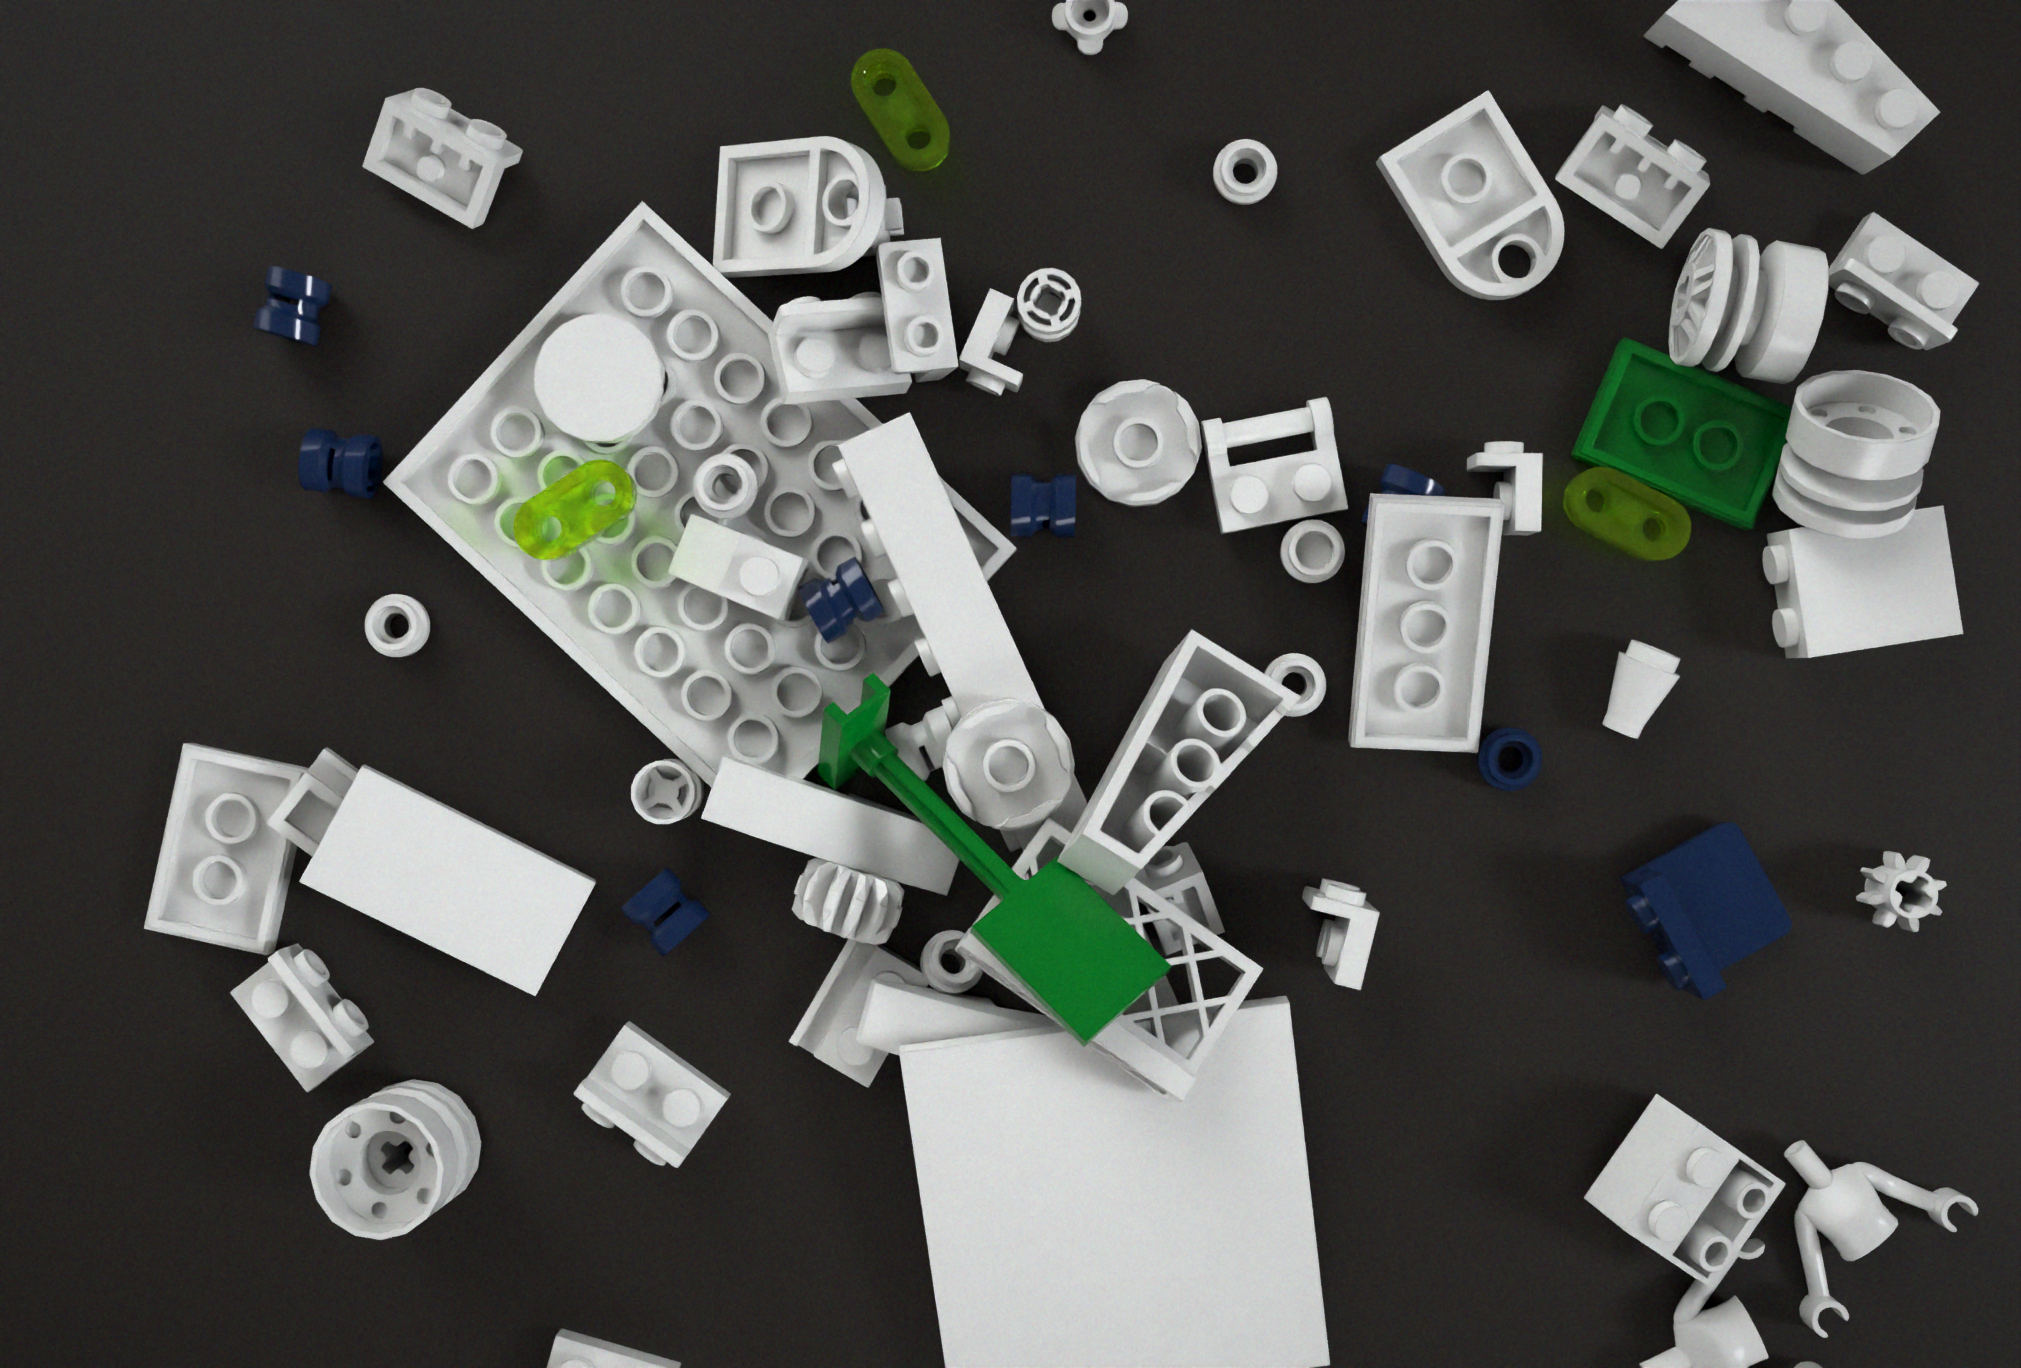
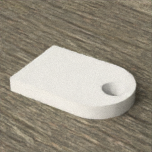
M1489 90L1383 154L1376 161V165L1441 271L1461 291L1473 297L1486 300L1514 298L1535 287L1556 265L1563 248L1565 232L1560 207ZM1515 245L1527 252L1531 266L1526 277L1512 278L1501 270L1498 256L1503 247Z
M830 136L720 146L713 267L724 277L737 278L833 272L850 266L871 246L883 220L885 186L876 162L862 148ZM857 187L859 192L858 206L851 216L845 218L843 212L845 197L851 189Z

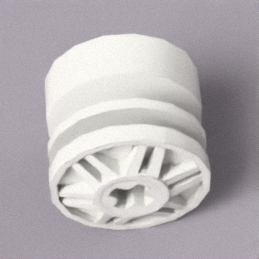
M1708 228L1700 233L1688 254L1674 293L1668 340L1670 358L1675 364L1693 367L1702 362V365L1707 370L1718 372L1726 368L1734 357L1736 370L1742 377L1779 384L1793 381L1804 368L1823 320L1829 281V266L1826 253L1819 248L1776 240L1769 244L1760 256L1757 240L1750 235L1740 234L1731 239V235L1726 231Z
M1846 370L1830 371L1809 377L1796 389L1786 433L1788 443L1783 446L1772 496L1779 509L1796 523L1827 535L1849 539L1879 538L1900 531L1912 520L1917 494L1920 493L1924 472L1922 467L1928 463L1939 426L1940 409L1931 396L1913 384L1886 374Z
M412 1079L388 1085L370 1097L346 1108L324 1126L312 1149L309 1173L316 1200L333 1223L354 1236L383 1240L407 1234L466 1190L479 1165L481 1139L474 1115L460 1096L439 1083ZM410 1143L413 1150L410 1152L409 1157H407L404 1151Z

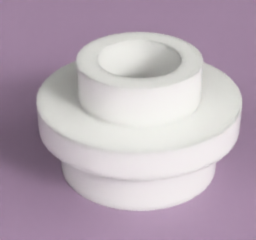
M1250 139L1237 140L1225 146L1218 154L1213 167V179L1219 193L1230 202L1240 205L1254 204L1265 198L1272 190L1277 178V164L1271 151L1262 143ZM1239 164H1248L1255 170L1256 179L1248 184L1240 183L1233 175V168Z
M718 454L705 460L697 469L693 479V493L699 506L708 514L721 519L736 518L746 513L754 504L758 494V479L753 468L742 458L732 454ZM725 475L734 476L738 483L737 492L728 499L720 498L715 490L717 481Z
M391 594L378 599L370 607L365 618V633L369 643L379 653L390 657H406L414 654L426 643L430 632V619L426 609L419 601L407 595ZM398 614L404 615L409 624L407 633L400 638L394 636L390 629L391 620Z
M1290 653L1273 660L1266 668L1264 674L1282 684L1284 677L1292 672L1299 674L1303 678L1304 689L1299 695L1301 699L1285 714V716L1298 717L1312 712L1320 705L1326 692V678L1322 668L1315 660L1304 654Z
M942 931L933 936L922 950L920 957L922 974L929 985L939 992L952 995L966 992L978 982L983 971L954 951L965 935L961 931ZM943 954H951L958 959L960 964L958 973L952 974L943 968L941 964Z

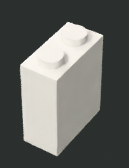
M1943 505L1914 510L1912 520L1900 531L1879 538L1849 539L1822 534L1808 527L1767 534L1768 546L1763 550V568L1768 582L1775 585L1778 609L1773 613L1772 626L1778 645L1785 649L1786 659L1811 658L1963 634Z

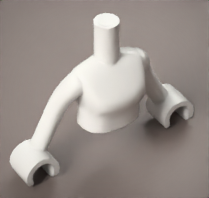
M1805 1140L1793 1143L1786 1149L1784 1156L1810 1186L1800 1201L1794 1218L1797 1243L1808 1287V1295L1804 1297L1799 1307L1800 1317L1806 1325L1824 1338H1827L1828 1335L1818 1324V1317L1822 1310L1831 1307L1841 1318L1848 1321L1849 1313L1846 1308L1829 1295L1817 1230L1833 1243L1842 1259L1846 1261H1855L1874 1250L1898 1226V1219L1882 1204L1875 1189L1885 1195L1926 1210L1932 1220L1951 1232H1957V1229L1948 1220V1208L1955 1202H1958L1963 1209L1976 1216L1978 1214L1976 1203L1964 1194L1948 1187L1939 1188L1933 1192L1895 1177L1870 1163L1854 1162L1853 1164H1846L1829 1170Z
M1758 1238L1747 1240L1713 1289L1697 1279L1694 1280L1678 1303L1673 1316L1676 1346L1639 1363L1640 1368H1747L1769 1358L1752 1319L1736 1296L1715 1307L1701 1310L1738 1256L1742 1259L1750 1260L1763 1254L1765 1249L1763 1241ZM1805 1361L1800 1362L1794 1368L1823 1367L1817 1363Z

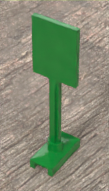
M874 673L870 674L863 680L861 704L849 714L842 711L834 702L823 709L818 774L834 791L862 769L870 777L877 776L1001 900L996 907L971 927L970 932L1085 1047L1162 979L1172 966L1077 873L1057 862L1059 855L1030 879H1021L897 756L898 749L885 737L891 689Z

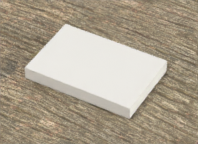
M183 743L144 929L262 955L275 953L297 845L267 825L266 821L309 768L196 743Z

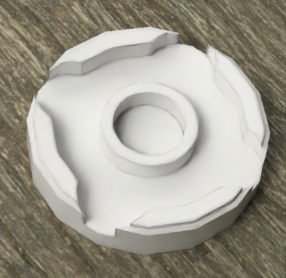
M584 314L561 324L543 343L534 365L535 393L544 414L562 432L588 443H617L638 434L656 416L662 401L660 398L663 393V383L665 384V367L655 344L633 323L610 314Z
M1146 379L1118 382L1098 393L1083 412L1075 436L1077 464L1088 484L1108 501L1128 507L1157 505L1177 494L1194 474L1202 449L1199 422L1188 402L1168 387Z
M1012 698L984 702L962 716L947 738L943 759V771L948 793L962 813L983 825L1005 831L1035 826L1055 813L1070 789L1075 767L1070 739L1056 718L1033 702Z

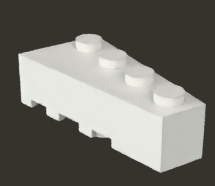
M1678 0L1643 35V37L1660 48L1667 45L1691 60L1689 66L1709 79L1716 76L1746 95L1743 100L1764 113L1769 110L1794 126L1793 132L1861 175L1868 173L1894 157L1940 113L1933 103L1834 0Z
M1191 629L1164 661L1057 862L1114 896L1148 863L1197 808L1220 786L1239 763L1301 699V696Z

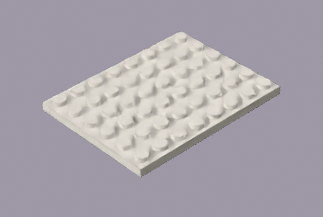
M642 201L391 472L383 483L711 788L724 755L784 776L789 774L804 780L819 764L823 709L834 702L842 711L849 714L861 704L863 680L872 673L886 686L890 687L919 656L914 642L925 637L915 614L905 618L902 617L887 582L898 578L887 554L877 559L875 558L860 526L861 522L870 519L860 494L848 499L832 464L843 459L837 445L882 425V423L855 398L783 404L768 338L773 322ZM584 314H610L633 323L655 344L665 367V384L663 383V393L660 398L662 401L656 416L638 434L617 443H588L562 432L544 414L535 393L534 365L543 343L561 324ZM732 454L738 456L753 468L757 476L758 494L756 500L746 513L736 518L721 519L705 512L695 499L693 493L695 473L705 460L714 455ZM731 475L721 477L715 486L717 495L722 499L731 498L738 489L737 480ZM940 477L985 579L988 581L1013 555L1017 548ZM694 514L812 562L803 584L814 578L823 581L831 578L832 581L835 580L837 566L856 557L876 591L886 613L870 622L859 620L858 617L854 618V623L848 626L846 635L828 644L810 616L800 593L787 622L719 596L667 572L690 515Z

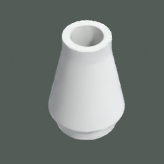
M1632 639L1626 653L1619 651L1608 709L1602 724L1621 734L1638 739L1644 725L1680 678V675L1676 674L1675 671L1681 659L1668 652Z

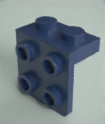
M1720 822L1619 878L1629 896L1625 900V905L1630 916L1644 934L1650 933L1661 955L1656 957V960L1667 981L1676 991L1684 990L1702 1000H1706L1727 988L1719 973L1720 971L1785 936L1792 927L1791 918L1739 826L1732 822Z

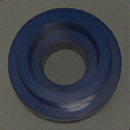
M1505 727L1491 732L1481 742L1477 753L1478 769L1484 780L1491 786L1504 791H1517L1529 786L1537 778L1542 767V751L1538 742L1531 734L1518 728ZM1506 747H1512L1518 754V763L1510 771L1503 770L1498 763V755Z

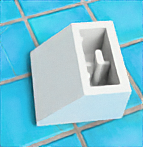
M1656 1094L1588 1190L1584 1199L1625 1232L1713 1289L1786 1183Z

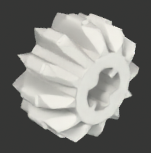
M817 857L808 861L804 873L799 876L794 890L796 896L792 911L799 919L804 920L806 924L823 929L825 932L861 943L867 942L878 945L886 943L893 928L897 926L903 909L901 904L905 891L896 881Z

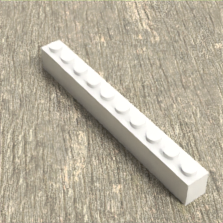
M910 412L837 445L843 459L832 463L848 499L860 494L870 516V519L860 523L866 540L876 559L886 554L888 555L898 577L887 582L894 601L903 618L915 614L925 636L914 642L930 677L940 672L942 673L952 696L941 700L953 729L962 716L984 702L1012 698L1033 702L1045 710ZM1074 772L1070 789L1066 793L1065 799L1057 811L1049 816L1050 819L1070 833L1073 832L1088 804ZM1044 820L1028 828L1013 831L1000 830L1010 852L1021 847L1024 851ZM1050 838L1036 857L1038 871L1057 855L1060 856L1064 849ZM1028 872L1022 877L1024 880L1029 879ZM1097 885L1090 886L1123 919L1130 918L1124 890L1120 889L1113 896ZM1143 926L1145 940L1152 946ZM1165 975L1154 985L1159 1009L1179 1005ZM1145 994L1122 1014L1128 1015L1148 1011Z

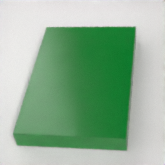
M1624 337L1618 342L1570 457L1742 530L1752 529L1778 469L1783 446L1788 443L1786 433L1792 407L1698 367L1677 365L1669 355Z

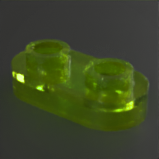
M887 48L874 49L862 55L854 65L851 74L853 94L859 107L893 159L905 169L916 172L927 171L938 166L945 159L950 148L949 125L909 61L901 53ZM882 78H889L896 83L894 92L888 96H879L873 91L874 84ZM915 131H924L930 135L931 140L927 147L917 150L908 145V137Z
M597 459L584 463L527 500L519 508L513 524L514 536L518 545L528 555L545 561H558L570 556L625 520L631 514L637 501L635 481L626 469L612 461ZM609 482L615 488V498L610 504L600 506L595 499L596 489L599 485ZM556 517L561 523V533L555 540L547 541L542 535V525L547 519Z
M1595 467L1576 475L1566 487L1563 500L1566 515L1575 526L1640 560L1654 562L1672 558L1679 554L1689 541L1691 521L1687 511L1680 503L1613 468ZM1591 489L1599 491L1604 497V507L1599 513L1590 510L1586 504V495ZM1648 518L1656 520L1661 528L1660 536L1655 542L1648 540L1643 534V524Z

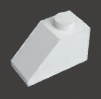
M691 514L667 573L773 618L788 622L799 595L798 587L803 585L812 562L738 531Z

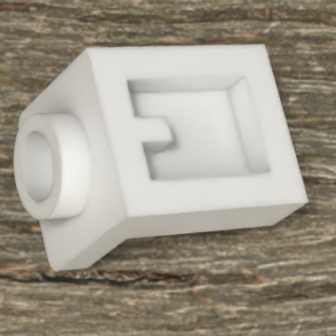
M990 288L960 355L959 366L961 369L969 372L966 379L969 384L990 394L1001 396L1004 388L1017 393L1023 380V374L991 358L994 352L1006 355L1020 320L1010 316L1013 311L1014 298Z
M1487 442L1484 443V452L1475 453L1467 458L1468 472H1504V482H1496L1493 499H1501L1505 503L1503 535L1528 536L1541 531L1543 453H1523L1524 443Z
M1187 842L1175 846H1163L1134 876L1138 881L1215 935L1225 932L1203 871ZM1147 907V910H1148V913H1149V914L1155 913L1154 911H1152L1151 909H1149V908ZM1166 920L1152 922L1166 956L1182 950L1178 928ZM1192 939L1193 945L1198 943Z

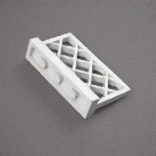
M1047 817L1011 869L1021 879L1028 870L1030 879L1038 872L1036 857L1049 838L1064 848L1072 833ZM1080 876L1089 886L1095 885L1092 882L1085 879L1084 877ZM1133 877L1121 888L1125 891L1130 918H1125L1124 920L1144 939L1143 923L1166 920L1178 928L1183 956L1165 960L1171 966L1185 963L1193 1002L1159 1009L1155 987L1153 986L1145 993L1148 1011L1128 1015L1121 1014L1090 1041L1088 1045L1167 1101L1183 1102L1197 1080L1194 1077L1263 971V968ZM995 894L991 897L974 924L1001 902ZM1138 901L1155 913L1140 916ZM970 927L954 951L1064 1027L970 932ZM1192 939L1209 951L1195 954ZM1219 957L1241 973L1227 996L1204 1000L1196 961ZM1220 1005L1208 1024L1205 1007ZM1189 1010L1195 1011L1200 1037L1187 1058L1165 1044L1160 1016ZM1149 1018L1152 1034L1134 1021Z

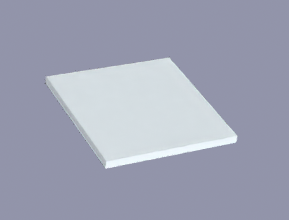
M1287 996L1247 1000L1241 1003L1194 1077L1197 1080L1183 1102L1167 1101L1088 1044L1083 1047L1061 1025L900 1045L899 1056L945 1368H1313L1330 1365L1291 1011ZM1220 1005L1205 1007L1208 1024ZM1189 1010L1160 1016L1165 1044L1187 1058L1200 1037L1195 1011ZM1149 1018L1134 1021L1152 1034Z

